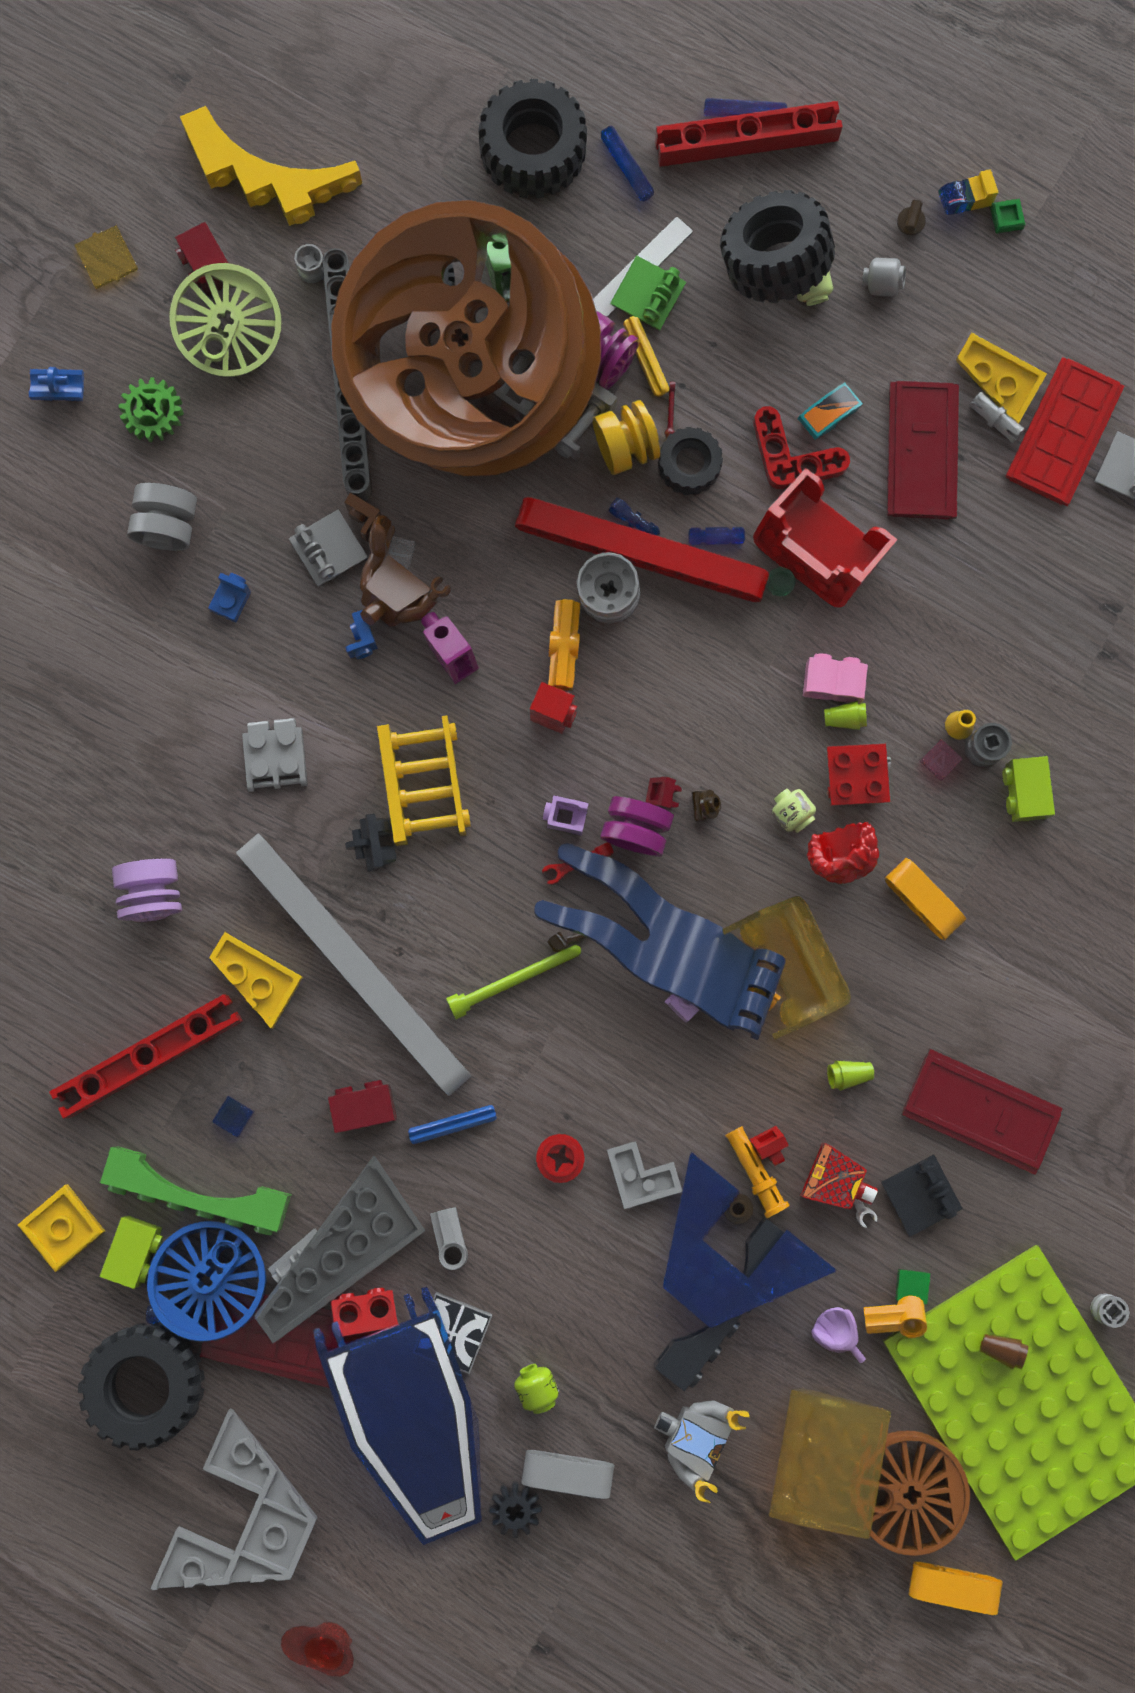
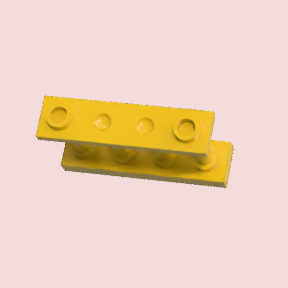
M447 715L442 716L443 728L397 735V732H391L389 724L377 726L392 832L396 846L408 845L407 837L412 836L414 832L458 826L460 836H465V827H471L468 809H462L452 741L458 740L455 723L449 724ZM445 739L448 755L446 757L401 763V761H396L394 750H398L399 746ZM450 769L452 785L406 792L405 789L400 790L399 779L404 778L403 775ZM454 797L456 814L410 821V818L404 819L403 808L408 807L410 803Z

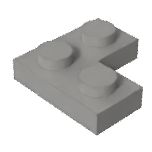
M636 1141L607 1149L624 1209L683 1192L674 1162L644 1170Z

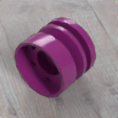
M597 311L601 326V363L596 382L599 381L600 386L609 390L631 365L640 340L634 335L627 337L628 331L624 328L618 330L612 336L615 323Z

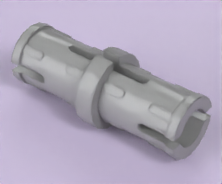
M980 392L973 399L974 402L970 403L969 407L973 408L987 420V425L990 428L995 427L1011 443H1014L1020 437V433L1024 432L1025 428L1021 427L1007 415V410L1004 407L999 408L983 392Z

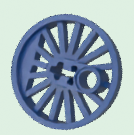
M216 1221L193 1223L173 1233L157 1250L148 1272L147 1291L149 1301L160 1322L174 1334L194 1341L223 1339L244 1328L259 1310L266 1291V1269L262 1256L254 1242L238 1228ZM219 1230L216 1243L209 1251L207 1231ZM200 1232L202 1261L188 1236ZM227 1232L238 1237L234 1243L225 1240ZM180 1241H183L195 1267L172 1250ZM245 1242L251 1252L243 1256L240 1247ZM232 1248L234 1251L233 1259L229 1263L222 1264L220 1261L222 1251ZM167 1255H170L189 1270L190 1273L163 1267L162 1264ZM256 1259L258 1270L233 1274L239 1267ZM160 1272L188 1279V1281L158 1285ZM205 1275L210 1277V1280L213 1282L210 1287L204 1285L202 1281ZM259 1277L257 1290L227 1283ZM188 1288L170 1300L160 1293ZM227 1289L254 1296L255 1299L248 1310L224 1290ZM220 1296L244 1314L237 1323H233ZM190 1297V1299L187 1301V1303L183 1306L182 1309L176 1306L180 1302ZM214 1302L228 1326L227 1329L217 1333ZM197 1303L194 1316L192 1318L188 1315V1313ZM205 1304L207 1309L208 1330L205 1329L202 1325H200Z

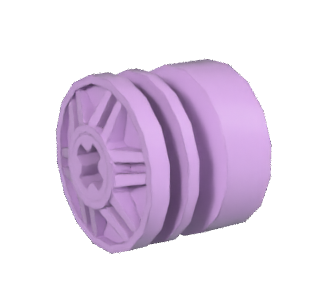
M174 859L133 861L119 864L112 868L114 888L128 890L129 894L116 899L117 905L130 906L117 911L119 920H132L136 922L156 921L182 911L181 903L167 902L180 897L178 890L165 889L166 885L178 881L176 861Z

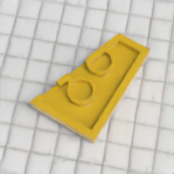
M974 333L970 334L956 359L957 363L999 408L1004 407L1007 410L1006 414L1018 424L1047 373Z
M224 932L209 957L271 1029L276 1025L303 979L301 975Z

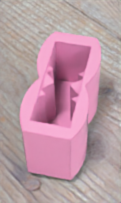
M815 654L814 657H809L806 662L803 696L844 703L854 701L861 703L865 697L868 665L861 663V660L858 658L846 657L843 658V661L833 660L832 656L828 654Z

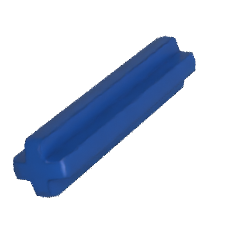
M488 1105L410 1128L408 1134L411 1143L417 1144L495 1121L497 1116L493 1105Z

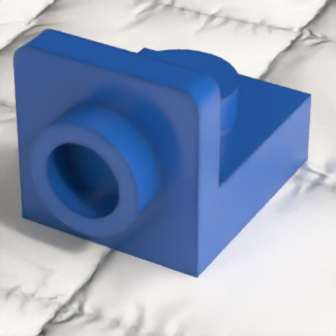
M220 573L218 579L221 583L208 609L236 623L251 591L247 584H245L246 580L239 575L230 573L227 576Z
M363 610L352 613L354 623L350 624L355 640L361 639V641L345 647L350 658L363 659L372 655L373 650L378 649L370 626L361 618L360 613Z

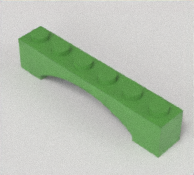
M119 1146L110 1148L100 1182L109 1185L108 1191L126 1195V1191L138 1193L137 1199L150 1203H155L156 1199L167 1201L166 1207L179 1211H184L185 1207L196 1210L195 1215L208 1219H213L214 1215L226 1218V1224L236 1227H243V1223L255 1226V1232L265 1235H272L273 1231L278 1232L282 1229L292 1194L262 1186L257 1189L256 1194L244 1197L218 1198L200 1195L178 1187L159 1175L145 1161L147 1154Z

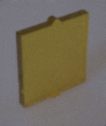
M117 225L100 233L94 232L92 237L74 244L96 289L113 281L119 282L120 278L139 270Z

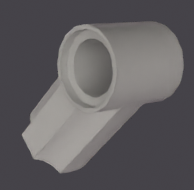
M456 1207L430 1213L441 1264L449 1270L463 1267L468 1259V1251L465 1247ZM453 1246L459 1248L462 1253L461 1261L456 1265L450 1264L446 1260V1251Z

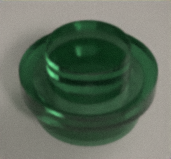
M778 567L770 571L766 584L768 590L773 595L780 597L790 594L795 587L794 574L784 567Z

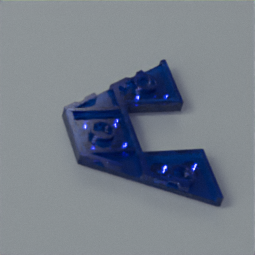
M691 1153L663 1288L707 1326L714 1328L734 1317L743 1315L754 1308L772 1302L794 1290L803 1288L814 1281L836 1273L837 1270L790 1231L786 1230L752 1275L748 1278L703 1240L740 1191L694 1153Z

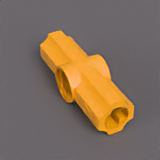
M568 599L556 600L553 618L554 626L553 631L550 633L549 657L551 658L548 685L563 691L573 690L575 660H578L580 634L578 633L580 602Z

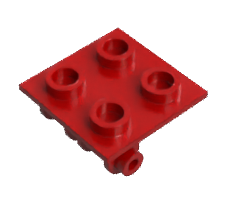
M886 744L827 747L830 786L827 787V796L831 800V806L890 802Z

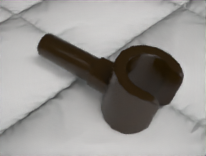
M559 931L550 937L547 943L553 951L560 952L570 944H573V942L587 937L576 933L565 939Z

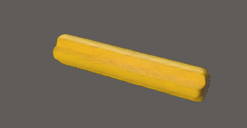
M632 316L624 321L623 326L628 331V337L634 335L640 340L636 351L637 358L653 394L658 397L663 396L669 392L668 383L639 318Z

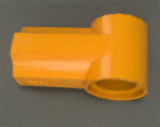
M903 1297L897 1302V1305L864 1307L867 1334L900 1331L902 1335L908 1338H917L924 1335L927 1331L925 1306L923 1300L919 1297Z

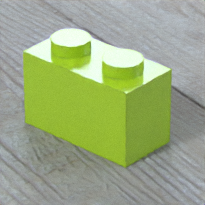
M1048 756L1012 759L1005 764L1006 768H1003L1002 775L1004 785H1008L1009 797L1006 799V808L1008 814H1012V822L1048 819L1055 815Z
M129 1215L121 1217L99 1277L132 1289L140 1287L142 1283L146 1284L152 1254H156L163 1241V1236H160L162 1227Z

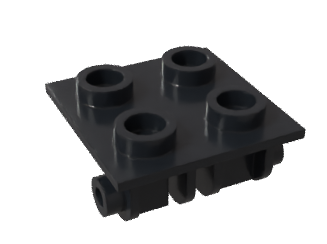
M934 1154L881 1182L909 1237L945 1218L948 1220L958 1215L957 1212L963 1209Z

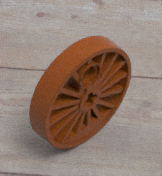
M906 1430L886 1434L876 1439L862 1452L851 1475L850 1500L859 1524L874 1541L892 1552L918 1556L935 1552L946 1546L956 1537L967 1518L970 1505V1489L960 1462L945 1444L928 1434ZM906 1441H918L912 1470L910 1469ZM898 1442L903 1473L887 1448ZM930 1444L937 1447L921 1470L926 1445ZM881 1450L896 1476L890 1474L873 1460V1457ZM942 1458L943 1468L929 1476ZM869 1464L885 1478L872 1479L864 1477L863 1473ZM945 1478L946 1484L933 1486ZM860 1483L865 1485L862 1496H859ZM909 1486L915 1490L911 1492V1498H907L904 1493L908 1492ZM877 1490H885V1499L880 1503H873V1493ZM947 1493L948 1500L933 1495ZM929 1503L949 1508L951 1521ZM867 1504L872 1509V1512L863 1516L860 1505ZM923 1507L948 1526L941 1535H937L922 1509ZM891 1512L877 1533L868 1526L873 1521ZM917 1513L933 1539L924 1544L921 1543ZM909 1516L914 1541L912 1546L903 1545ZM900 1517L895 1542L892 1543L885 1540V1536Z

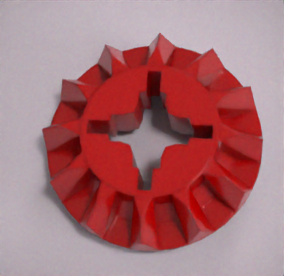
M566 1134L549 1136L540 1144L536 1154V1162L541 1174L548 1180L556 1183H565L577 1177L583 1168L585 1160L584 1151L580 1143ZM563 1145H565V1156L573 1161V1164L569 1162L562 1163L558 1171H555L556 1160L547 1154H558Z

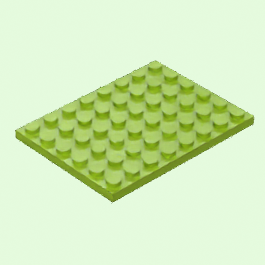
M1039 1246L1031 1247L926 1312L927 1331L924 1335L917 1338H908L898 1331L882 1340L941 1440L960 1462L971 1490L1015 1561L1135 1485V1402ZM984 1334L1020 1339L1023 1344L1028 1345V1353L1023 1368L1018 1369L1014 1367L1012 1370L985 1355V1353L980 1352Z

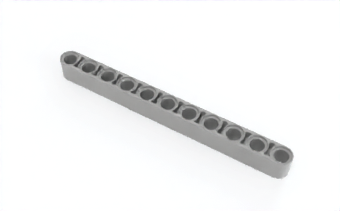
M259 833L236 852L448 1096L471 1077V1074Z

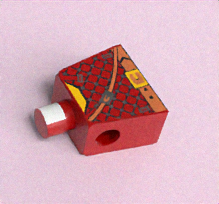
M822 1143L800 1196L851 1210L855 1199L872 1205L878 1188L863 1182L867 1172L864 1167L829 1144Z

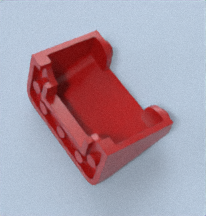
M805 468L767 510L754 532L753 540L762 552L828 604L841 608L847 604L894 546L897 539L886 529L880 527H872L866 534L821 500L825 491L822 480Z

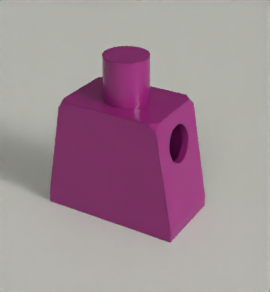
M431 612L422 618L421 623L425 628L423 634L427 644L454 684H457L479 669L472 648L448 616L440 619L435 612Z

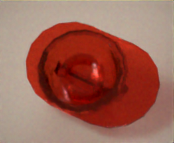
M324 1622L315 1627H293L287 1630L281 1638V1648L284 1654L290 1660L300 1665L318 1670L329 1676L339 1677L348 1674L353 1667L354 1657L350 1649L352 1639L339 1624Z

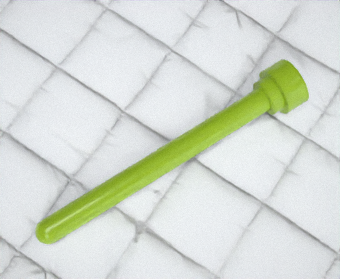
M578 945L568 947L466 996L464 993L459 996L456 993L447 997V1002L455 1019L457 1020L467 1015L466 1012L471 1010L470 1006L579 956L581 948Z

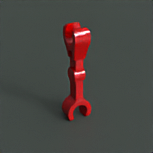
M609 842L591 851L606 857L614 853ZM565 863L550 864L543 868L542 873L551 869L557 872L556 878L547 881V884L555 885L575 869Z

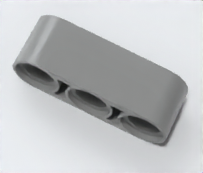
M527 1450L521 1483L533 1488L607 1499L610 1498L615 1465L600 1460Z

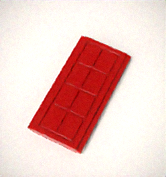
M1062 357L1005 477L1010 479L1009 481L1058 504L1068 506L1124 389V385L1076 361Z

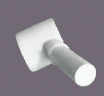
M855 1199L854 1205L857 1210V1221L867 1228L863 1222V1216L870 1213L872 1219L877 1222L875 1212L865 1207L860 1200Z

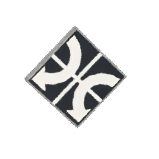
M436 1292L425 1320L435 1316L453 1368L470 1374L493 1314ZM420 1332L413 1352L437 1361L430 1339L426 1334Z

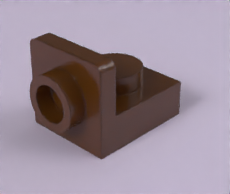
M350 493L344 502L347 511H349L348 515L358 523L363 524L366 521L360 534L362 539L368 542L372 524L375 518L382 514L379 509Z

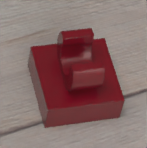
M670 777L650 778L646 803L663 809L679 807V803L673 802L672 798L673 793L681 792L682 788L675 785L676 779Z

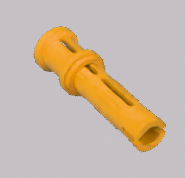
M743 1126L726 1134V1138H728L753 1184L751 1192L753 1195L758 1196L766 1211L764 1213L765 1217L769 1218L789 1207L790 1204L788 1201L783 1200L776 1187V1179L773 1176L769 1177Z

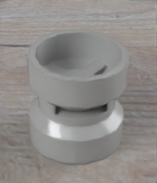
M305 244L299 247L294 257L299 276L307 283L321 281L324 278L321 250L313 244Z
M1103 1293L1094 1297L1091 1302V1315L1101 1324L1117 1328L1124 1325L1129 1319V1307L1119 1297Z

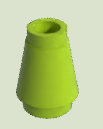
M854 701L830 709H824L825 727L831 726L860 730V727L867 726L866 703Z
M835 1061L834 1064L827 1067L830 1087L832 1089L838 1088L842 1091L873 1080L874 1068L872 1063Z

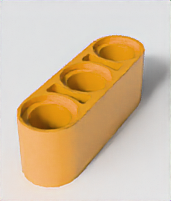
M905 858L884 878L893 892L941 940L945 941L966 921L964 914L910 859Z
M916 1561L913 1563L908 1595L914 1599L988 1615H998L1003 1581L988 1575Z

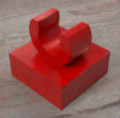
M777 1126L749 1139L761 1159L768 1157L774 1166L785 1161L781 1150L789 1145Z

